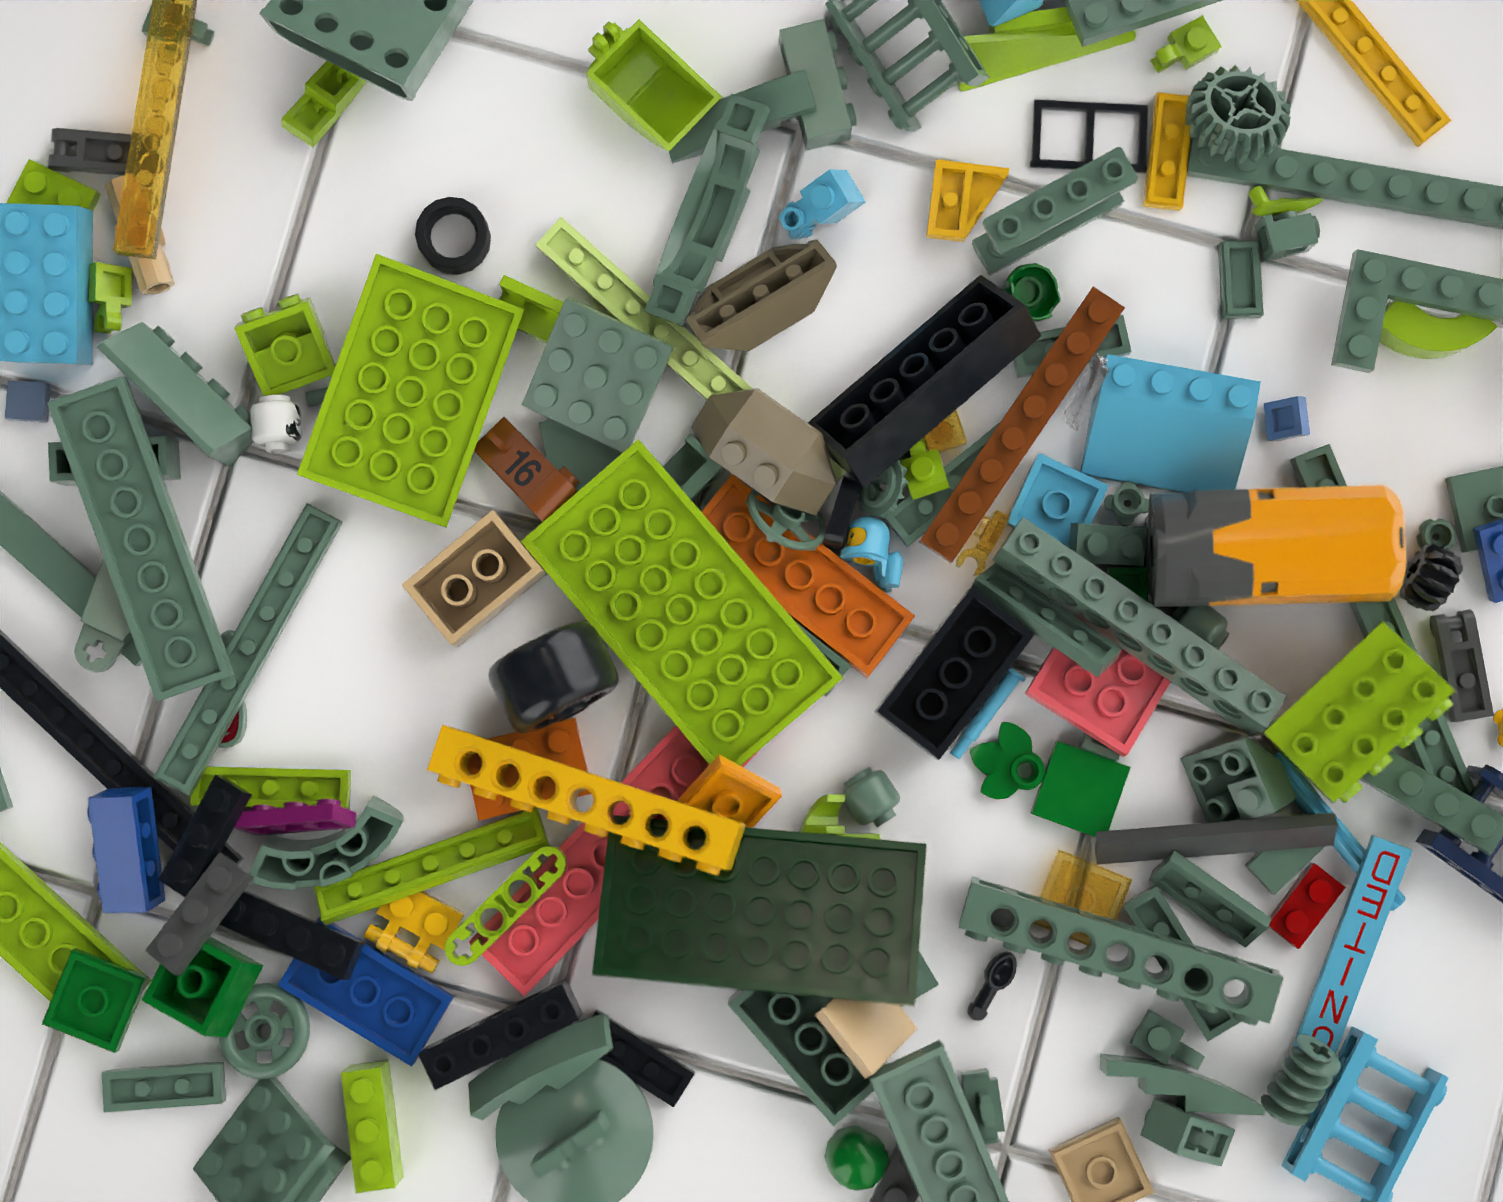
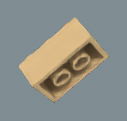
M492 510L405 581L402 586L452 646L459 647L542 579L547 572L520 542L519 538L499 514Z

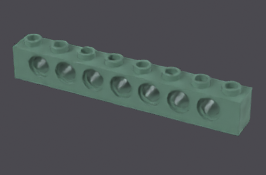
M1024 517L1011 530L992 558L993 561L1249 736L1266 730L1287 698L1277 689Z
M973 876L959 921V928L965 929V935L972 939L986 942L988 937L1004 941L1002 946L1008 950L1025 953L1026 949L1042 953L1040 958L1057 965H1063L1064 961L1080 965L1079 970L1088 975L1102 977L1104 972L1117 976V982L1124 986L1140 989L1141 985H1146L1157 989L1156 994L1172 1001H1179L1180 996L1196 1001L1195 1006L1204 1011L1218 1013L1220 1008L1233 1012L1236 1020L1255 1026L1258 1024V1020L1270 1024L1284 979L1278 970ZM999 908H1006L1012 912L1014 919L1007 926H999L992 921V913ZM1037 920H1045L1052 926V930L1046 937L1038 938L1030 933L1029 928L1031 924ZM1075 932H1084L1090 937V942L1083 949H1073L1067 943L1070 935ZM1113 944H1123L1128 948V954L1121 961H1112L1106 956L1108 948ZM1152 956H1162L1167 960L1166 967L1159 973L1147 971L1145 964ZM1192 968H1201L1205 971L1204 980L1197 985H1190L1184 981L1186 972ZM1231 980H1240L1244 983L1243 991L1236 997H1229L1223 994L1224 986Z

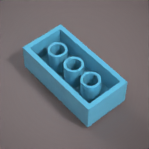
M0 203V361L92 365L93 303L88 302L89 264L93 263L92 210L66 205Z

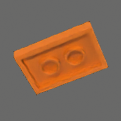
M576 718L554 723L531 733L521 734L513 732L488 738L588 772ZM474 754L468 761V770L472 775L477 774L482 767V759L478 754ZM514 765L510 766L504 773V781L508 787L514 786L519 779V772ZM547 778L540 786V793L544 799H550L556 791V785L552 778ZM470 785L478 821L522 811L509 806L512 798L498 794L496 800H491L473 794L475 786ZM588 790L580 792L578 797L591 793Z

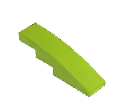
M326 61L304 84L305 93L281 118L282 127L313 148L337 121L367 81Z

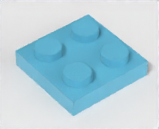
M1038 453L1005 524L1014 528L1024 517L1069 548L1071 523L1092 524L1109 485Z

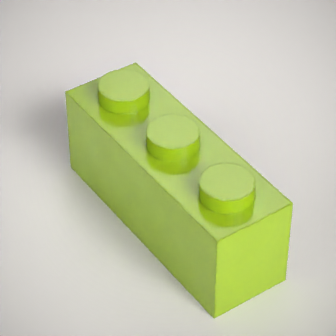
M389 1059L352 1064L341 1072L355 1193L396 1188L404 1175Z

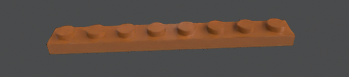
M1094 286L1091 288L919 543L950 564L954 561L1125 309L1124 306Z

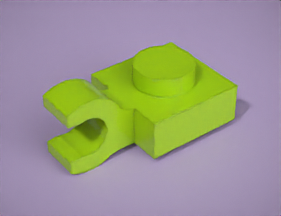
M1201 15L1172 31L1167 37L1170 44L1156 51V56L1150 62L1157 73L1164 71L1179 61L1187 70L1218 53L1222 46L1204 16Z
M100 262L89 264L88 302L99 304V309L94 319L95 332L111 334L112 330H121V308L132 306L133 268Z
M922 438L909 450L911 458L901 461L902 466L907 468L905 478L909 482L908 488L913 500L950 488L938 449L927 452L924 439Z

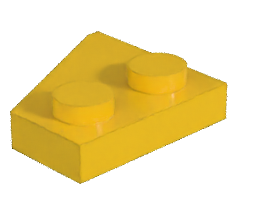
M936 159L926 238L964 242L1007 178L1009 168Z

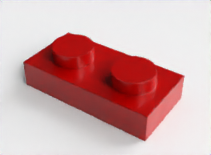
M1310 862L1269 916L1271 917L1269 928L1293 947L1300 949L1346 887L1317 864Z

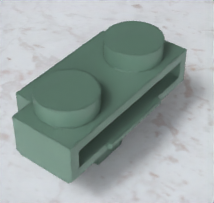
M987 1068L962 1071L963 1093L985 1145L998 1143L997 1132L1005 1131L998 1079L996 1077L990 1078Z

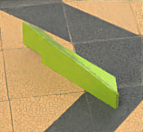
M1066 7L1028 12L1000 25L989 26V34L964 36L990 77L978 86L981 87L1133 42L1136 38V30L1082 47ZM958 82L959 90L962 92L978 88L977 86L966 85L965 82L962 84Z

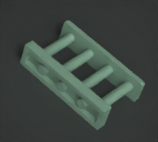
M829 0L825 3L831 13L828 15L830 24L839 34H844L850 43L848 47L849 54L859 66L863 65L870 75L868 79L869 86L879 98L883 97L890 107L888 115L893 124L900 130L916 132L922 128L915 114L957 82L961 84L965 82L966 85L978 87L990 78L941 0H908L909 5L867 38L855 19L878 0H853L847 6L843 1ZM917 17L919 19L924 18L931 28V31L928 32L929 37L886 70L875 50ZM939 50L942 52L945 50L952 61L948 65L949 70L906 102L895 82L935 51Z
M1116 147L986 217L982 222L986 233L973 239L971 244L988 275L991 276L1121 206L1124 203V199L1120 191L1135 184L1138 176L1123 149Z

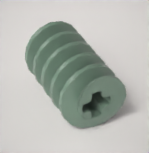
M1300 1034L1296 1038L1298 1046L1290 1048L1289 1056L1291 1058H1285L1282 1061L1283 1070H1278L1274 1074L1276 1082H1271L1267 1086V1093L1269 1095L1263 1094L1261 1096V1104L1270 1116L1280 1122L1293 1126L1305 1125L1309 1121L1310 1113H1313L1317 1108L1318 1101L1325 1095V1089L1332 1084L1333 1076H1336L1341 1069V1063L1332 1049L1319 1039L1308 1034Z

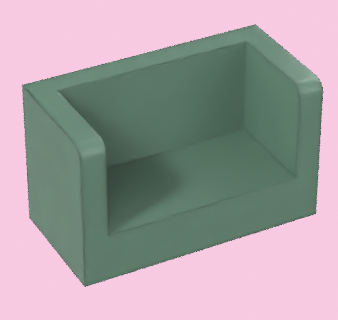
M689 434L685 439L686 444L663 467L694 502L724 471V468L709 458L702 445Z

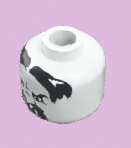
M263 396L259 398V403L253 405L250 409L252 441L257 445L266 446L267 453L289 452L290 445L296 444L302 439L301 409L296 403L290 402L289 396Z

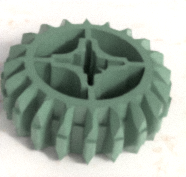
M1236 65L1229 72L1220 66L1215 73L1207 72L1202 80L1197 82L1187 100L1185 124L1190 126L1189 136L1199 138L1198 148L1209 147L1210 157L1219 153L1224 155L1225 162L1231 157H1235L1241 165L1248 157L1256 163L1262 155L1268 157L1285 138L1291 119L1289 116L1291 104L1285 102L1287 92L1277 91L1278 81L1267 82L1265 80V73L1260 76L1252 74L1251 66L1245 72L1240 71Z

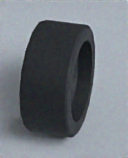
M445 197L433 201L423 209L416 222L415 238L418 249L432 267L443 273L458 275L472 271L483 262L489 252L491 234L488 223L476 205L463 198ZM451 214L462 215L469 219L474 225L476 232L475 243L471 250L463 256L456 258L445 257L438 253L431 241V232L435 223L442 217Z

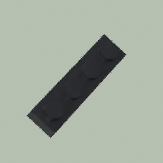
M244 890L219 924L342 980H350L364 946V942L246 890Z

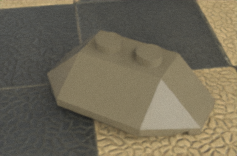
M818 239L808 241L807 244H790L771 248L709 285L697 301L693 312L687 316V324L704 347L750 351L815 312L837 268V264Z
M758 388L710 395L691 426L709 458L773 503L817 515L838 483L835 473L832 471L830 457L822 433Z

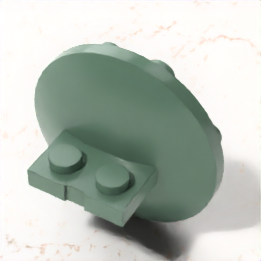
M598 1059L560 1090L546 1085L522 1105L508 1100L499 1110L495 1130L496 1150L503 1172L514 1189L529 1202H619L636 1186L645 1172L654 1139L652 1114L642 1090L625 1072L602 1059Z

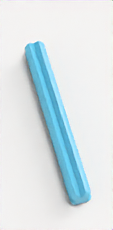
M1281 752L1273 755L1282 762L1297 797L1294 801L1306 815L1334 813L1298 769ZM1336 816L1338 827L1333 847L1357 874L1366 850ZM1399 889L1390 911L1399 908L1405 902V896Z

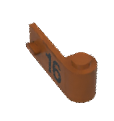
M505 417L476 444L474 452L542 522L578 492L575 488L580 483L578 479L565 466L558 471Z

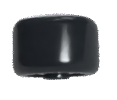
M585 621L561 626L528 641L497 660L488 672L490 685L510 725L521 734L531 733L575 716L587 709L588 706L607 696L619 683L617 670L598 632L593 625Z

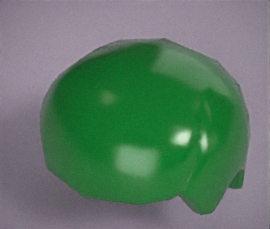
M1037 263L1016 267L1008 275L1003 285L1004 291L1025 304L1034 322H1040L1052 317L1053 310L1061 301L1056 278L1049 268Z
M857 1125L838 1130L827 1142L824 1155L828 1170L833 1178L842 1186L854 1191L873 1188L885 1175L889 1163L888 1152L885 1149L884 1143L876 1135Z

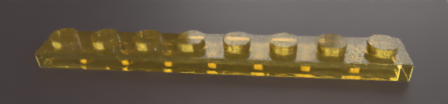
M153 0L113 251L117 255L156 259L197 0Z

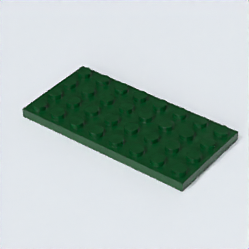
M613 815L615 821L620 825L626 823L630 818ZM652 819L650 824L652 833L656 837L663 836L667 832L668 821ZM697 826L690 830L688 843L695 850L702 848L706 842V834L701 827ZM745 827L732 869H720L719 875H715L695 868L697 860L685 856L682 857L681 863L658 856L660 850L658 847L645 843L643 850L620 843L622 835L608 832L592 969L593 976L915 1006L927 844Z

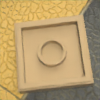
M830 999L814 1014L865 1079L873 1075L918 1029L900 1005Z
M1119 1117L1048 1149L1071 1202H1135L1155 1193L1124 1124Z

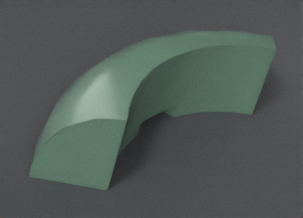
M373 795L364 811L356 818L355 828H345L329 836L312 840H293L269 835L262 843L249 871L254 876L251 882L265 887L284 890H296L297 888L320 885L324 887L351 877L371 861H374L388 847L400 829L404 816L397 808Z

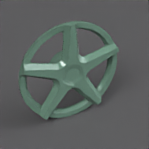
M752 489L745 504L748 505L749 513L756 525L767 535L768 542L775 541L785 547L804 551H814L823 542L826 534V524L820 511L817 515H813L777 503L776 506H772L756 499L759 492ZM758 511L774 520L771 528L764 522ZM818 520L820 533L816 539L813 540L801 527L802 522ZM786 530H789L801 542L787 539L781 535Z

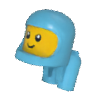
M869 516L853 520L848 526L847 546L841 549L840 558L844 561L873 567L874 580L877 582V587L884 592H892L893 588H899L904 560L899 551L888 554L890 532L887 525L882 520Z

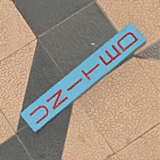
M1371 835L1292 1047L1298 1046L1296 1038L1300 1034H1308L1325 1043L1336 1054L1413 851L1410 848Z

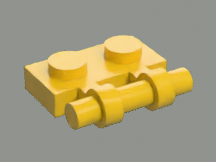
M422 891L380 906L376 914L389 920L387 927L383 930L370 924L363 937L375 943V948L385 954L390 951L407 960L406 965L415 970L420 967L433 974L440 960L427 954L432 944L445 950L446 940L459 927L465 913ZM401 927L421 937L415 947L396 937Z

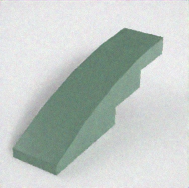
M806 70L765 82L735 94L766 104L770 109L761 132L779 127L780 121L817 111ZM730 96L720 99L669 151L672 164L703 154L716 122L723 116Z
M602 1013L566 1026L515 1051L489 1067L468 1083L470 1116L483 1121L508 1100L522 1105L546 1085L560 1090L613 1048L609 1016Z
M1100 1053V1070L1106 1076L1138 1077V1087L1144 1093L1177 1095V1105L1185 1112L1265 1116L1264 1106L1217 1080L1178 1066L1165 1065L1157 1061Z

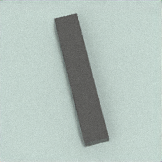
M1321 813L1099 831L1095 835L1096 863L1099 865L1165 859L1173 850L1186 858L1334 846L1338 823L1335 813Z

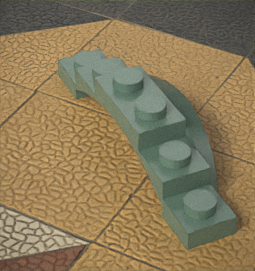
M731 93L723 116L715 124L672 227L653 279L654 288L645 308V312L683 327L696 294L704 293L716 260L723 261L751 192L746 185L760 153L756 144L770 111L766 104Z

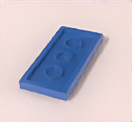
M321 916L318 917V919H317L316 921L319 922V923H321V924H324V923L321 921ZM331 923L326 925L364 942L350 980H342L293 958L278 986L412 1067L419 1057L418 1054L424 1049L455 996L337 924Z

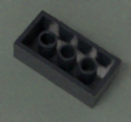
M971 587L963 594L875 709L874 713L932 758L940 760L1035 634L975 588Z

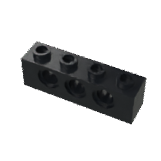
M567 978L426 1046L418 1056L434 1090H437L578 1021L583 1012Z

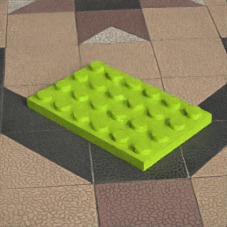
M375 254L297 475L447 528L524 309Z

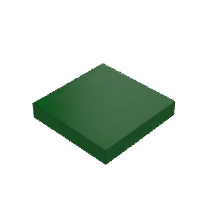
M1055 741L1045 769L1044 779L1040 783L1030 814L1095 837L1096 832L1109 831L1131 767L1060 741Z
M78 948L72 949L42 1025L116 1053L121 1048L149 976Z

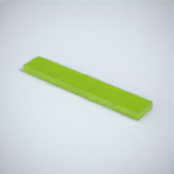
M537 807L533 808L532 813L524 811L360 869L351 877L324 887L321 885L314 886L321 921L326 926L532 853L543 846H548L549 842Z

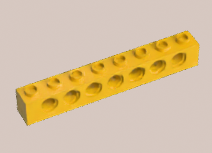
M446 725L441 726L427 768L428 771L439 774L437 782L460 788L461 782L475 786L473 794L491 800H496L498 794L512 798L509 806L532 813L535 806L547 810L546 818L569 825L570 820L574 819L585 823L583 830L606 837L607 832L610 831L622 835L620 842L622 844L643 850L646 843L660 848L658 856L680 863L682 857L685 856L697 860L695 868L715 875H719L720 869H732L746 826L744 823ZM474 754H478L482 759V767L477 774L472 775L468 770V761ZM514 765L519 772V779L514 786L508 787L504 781V773L510 766ZM552 778L556 785V791L550 799L546 800L540 793V786L545 779ZM584 790L590 791L593 796V804L586 812H582L577 806V797ZM625 802L628 804L631 814L628 821L620 825L615 821L613 811L617 804ZM658 814L664 815L668 821L667 832L661 837H656L650 828L652 819ZM699 826L705 831L706 842L702 848L695 850L688 843V834L691 829Z

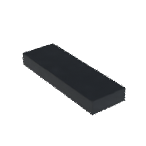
M596 1009L592 1017L602 1014L603 1012ZM609 1017L613 1048L600 1059L615 1065L633 1079L637 1085L674 1108L695 1075V1071Z

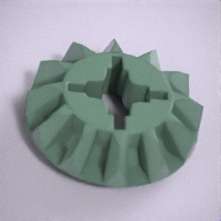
M900 460L895 461L865 488L861 485L859 502L866 514L885 518L889 511L897 510L898 500L905 498L902 492L909 482L904 478L907 468L900 464ZM880 484L888 485L885 492L880 487Z

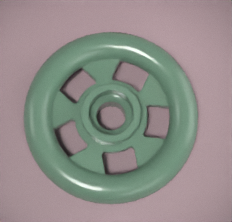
M262 983L254 985L228 1037H219L220 1047L225 1059L237 1072L249 1078L271 1079L284 1074L300 1060L308 1045L310 1021L307 1010L298 997L277 984ZM275 1001L287 1008L282 1019L276 1013L270 1011ZM254 1002L259 1012L255 1013L247 1021L242 1011ZM265 1024L271 1027V1034L268 1038H264L261 1034V1029ZM285 1028L294 1030L293 1039L289 1047L280 1044L284 1037ZM245 1031V1038L249 1047L239 1050L235 1034ZM272 1050V1062L257 1063L258 1051Z

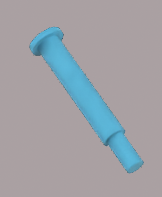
M1011 667L1008 669V672L962 732L963 736L950 752L958 759L962 757L970 744L977 740L1020 680L1024 682L1026 678Z

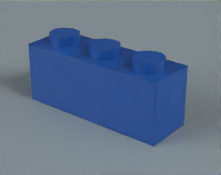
M151 787L108 788L89 797L87 816L92 826L94 841L92 854L97 864L99 879L97 893L102 902L103 913H146L166 901L164 884L158 880L162 873Z

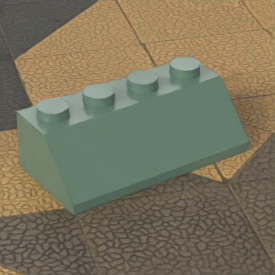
M140 322L102 341L97 346L125 376L209 457L230 467L253 443L251 438L250 412L241 404L235 409L226 400L230 393L214 378L209 382L206 381L198 373L203 367L186 351L182 355L175 351L171 346L176 341L159 325L152 329L145 323Z

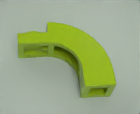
M1391 300L1386 305L1379 342L1389 349L1409 357L1420 359L1442 358L1456 354L1483 340L1498 326L1491 320L1463 314L1454 318H1438L1425 313L1414 304Z

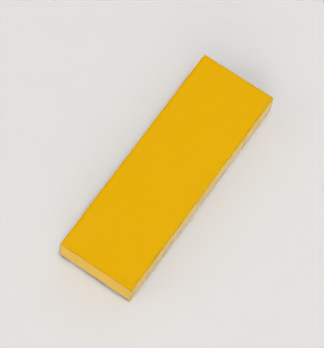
M1157 92L1154 96L1143 207L1181 211L1183 208L1191 138L1189 136L1190 126L1185 124L1188 95Z

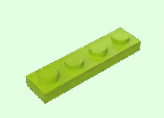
M207 766L191 795L190 806H198L214 776L219 775L252 794L246 807L269 805L275 808H283L285 802H301L310 806L316 805L318 799H335L341 802V807L350 809L351 770Z

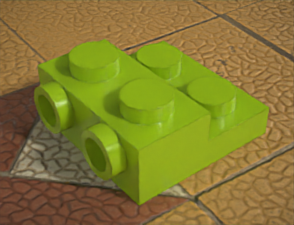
M299 294L288 296L277 301L278 309L267 313L264 312L263 307L252 309L241 314L240 316L243 321L237 323L234 327L263 396L280 395L333 375L336 364L325 340V332L310 297L301 300Z

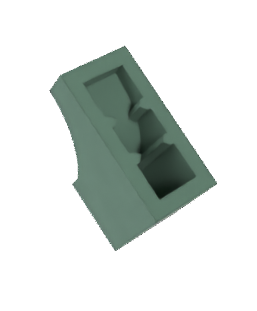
M1154 1098L1150 1109L1145 1115V1123L1140 1135L1176 1155L1222 1167L1235 1129L1194 1112H1185L1177 1104Z

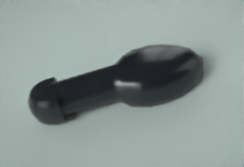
M1005 951L1000 953L987 964L984 970L985 982L974 1002H970L967 1013L972 1020H983L988 1014L987 1009L996 993L1010 985L1014 979L1017 962L1016 957L1011 952Z

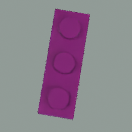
M318 799L316 805L310 806L301 802H285L283 808H275L269 805H253L251 811L242 812L234 828L256 836L355 828L356 812L341 807V802L335 799Z

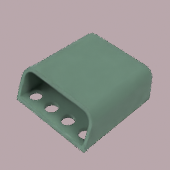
M270 0L259 14L273 31L292 44L402 99L413 101L420 86L474 0Z

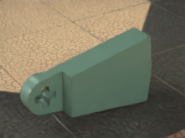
M104 558L81 618L83 627L74 650L77 662L84 669L94 673L104 672L111 668L118 656L133 639ZM99 642L103 643L102 650L106 652V656L103 659L97 657L93 662H90L91 655L86 652L89 645L96 647Z

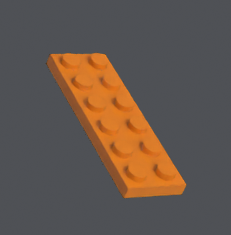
M731 474L701 512L795 622L864 677L868 678L915 615L822 543L814 551H804L785 547L775 541L768 542L767 535L756 525L749 513L748 505L745 504L752 489ZM757 494L756 499L769 505H772L764 498H762L759 494ZM758 511L764 522L771 528L774 520ZM786 530L781 535L787 539L801 542L789 530ZM806 532L813 540L815 539L812 535Z

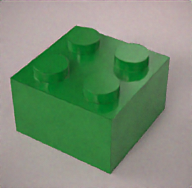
M210 936L181 976L171 973L160 964L141 1001L203 1036L227 1038L264 965Z

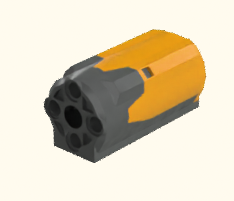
M1384 485L1199 490L1184 493H1150L1148 515L1145 518V528H1147L1146 567L1148 595H1151L1152 604L1155 607L1389 602L1402 588L1406 567L1404 513L1398 496L1389 487Z

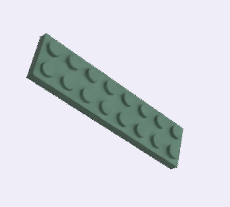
M120 376L47 402L156 702L235 675L127 377Z

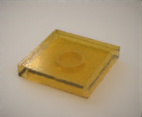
M1058 849L1039 897L1117 920L1132 879ZM1045 920L1033 922L1043 928L1052 930V926ZM1075 932L1069 937L1085 945H1088L1090 942V937L1084 932Z

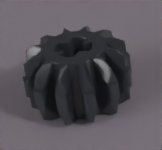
M1426 544L1420 551L1415 552L1413 559L1407 563L1402 588L1400 589V597L1417 609L1421 608L1426 611L1437 610L1440 605L1446 603L1449 595L1454 593V588L1460 581L1459 575L1463 571L1461 558L1444 546Z

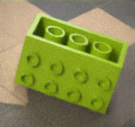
M1382 621L1264 732V736L1331 803H1335L1338 799L1343 803H1347L1363 788L1358 781L1367 772L1372 776H1376L1393 760L1388 753L1397 744L1402 749L1406 748L1423 732L1418 727L1423 720L1428 718L1433 722L1454 704L1448 697L1455 690Z

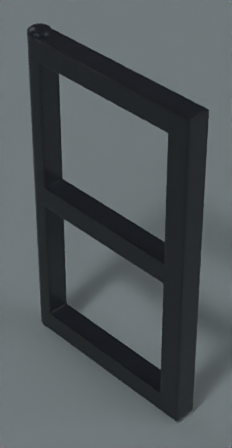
M1035 99L1033 105L1030 167L1076 170L1093 160L1095 112L1139 114L1137 164L1131 165L1136 173H1146L1148 105ZM1042 110L1086 112L1084 161L1040 159Z

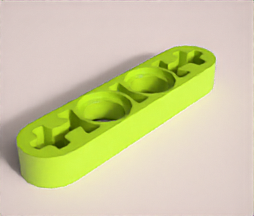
M552 845L543 846L536 850L449 936L445 944V953L449 961L455 965L466 966L477 960L563 875L567 868V858L563 850ZM542 854L547 857L555 854L558 858L555 863L558 870L556 873L551 870L546 871L539 878V880L545 882V885L540 888L535 878L524 871L529 866L532 873H534L543 864L540 859ZM524 880L530 885L532 893L528 901L520 903L512 899L510 896V886L514 881ZM495 908L503 915V924L498 930H488L482 924V914L486 909ZM473 923L477 932L488 938V941L484 944L481 937H479L470 946V950L473 953L471 957L466 953L458 956L455 952L458 948L455 940L457 937L461 941L469 938L475 932L468 928Z

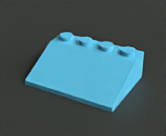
M1107 354L1098 365L1080 472L1092 477L1132 482L1136 485L1181 493L1199 490L1236 489L1255 420L1261 381Z

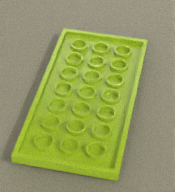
M639 439L520 541L586 620L594 626L602 639L709 765L720 754L741 766L843 679L842 675Z

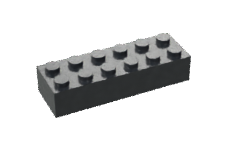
M979 275L812 418L808 424L822 433L829 457L865 488L1039 339L1041 334L1024 303L984 276Z

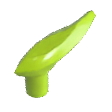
M1256 186L1248 192L1255 206L1252 213L1259 217L1272 214L1274 218L1279 214L1289 211H1297L1299 213L1322 202V197L1281 198L1270 201L1262 186Z

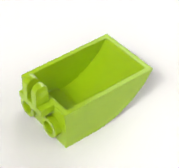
M640 19L625 30L621 29L615 22L612 24L608 21L603 26L604 33L601 35L597 32L592 37L593 44L588 48V52L595 58L586 72L589 89L640 135L659 148L669 152L722 96Z

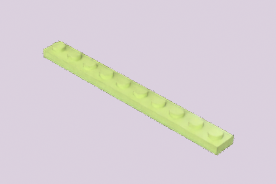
M562 217L535 244L539 251L616 320L674 346L667 365L705 400L713 394L753 389L711 350L704 347L684 326H679L645 312L650 296ZM830 458L832 471L835 473L838 482L845 475L846 471Z

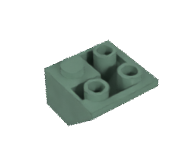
M1249 736L1180 758L1207 823L1261 817L1275 813L1297 799L1282 762Z

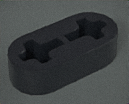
M843 476L822 543L827 547L837 550L842 548L861 484L854 478Z

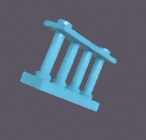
M1352 1026L1337 1055L1341 1063L1340 1071L1336 1076H1333L1332 1084L1325 1089V1095L1318 1101L1317 1108L1313 1113H1310L1309 1121L1305 1125H1301L1281 1166L1305 1182L1310 1174L1316 1172L1361 1196L1360 1202H1392V1189L1431 1112L1445 1098L1447 1092L1446 1083L1449 1077L1429 1067L1424 1077H1421L1377 1053L1375 1045L1378 1039ZM1370 1066L1416 1091L1406 1112L1359 1088L1357 1080L1364 1068L1366 1069ZM1353 1102L1398 1126L1388 1148L1341 1123L1339 1116L1346 1103ZM1335 1137L1380 1162L1370 1183L1323 1158L1321 1151L1327 1139Z

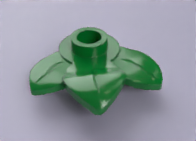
M1002 722L999 728L998 742L981 743L970 749L969 753L974 765L987 775L980 789V793L987 797L1006 799L1012 796L1018 789L1031 790L1036 788L1044 779V763L1038 755L1032 752L1031 737L1018 725ZM1023 763L1029 764L1032 769L1031 775L1027 778H1022L1018 773V768Z

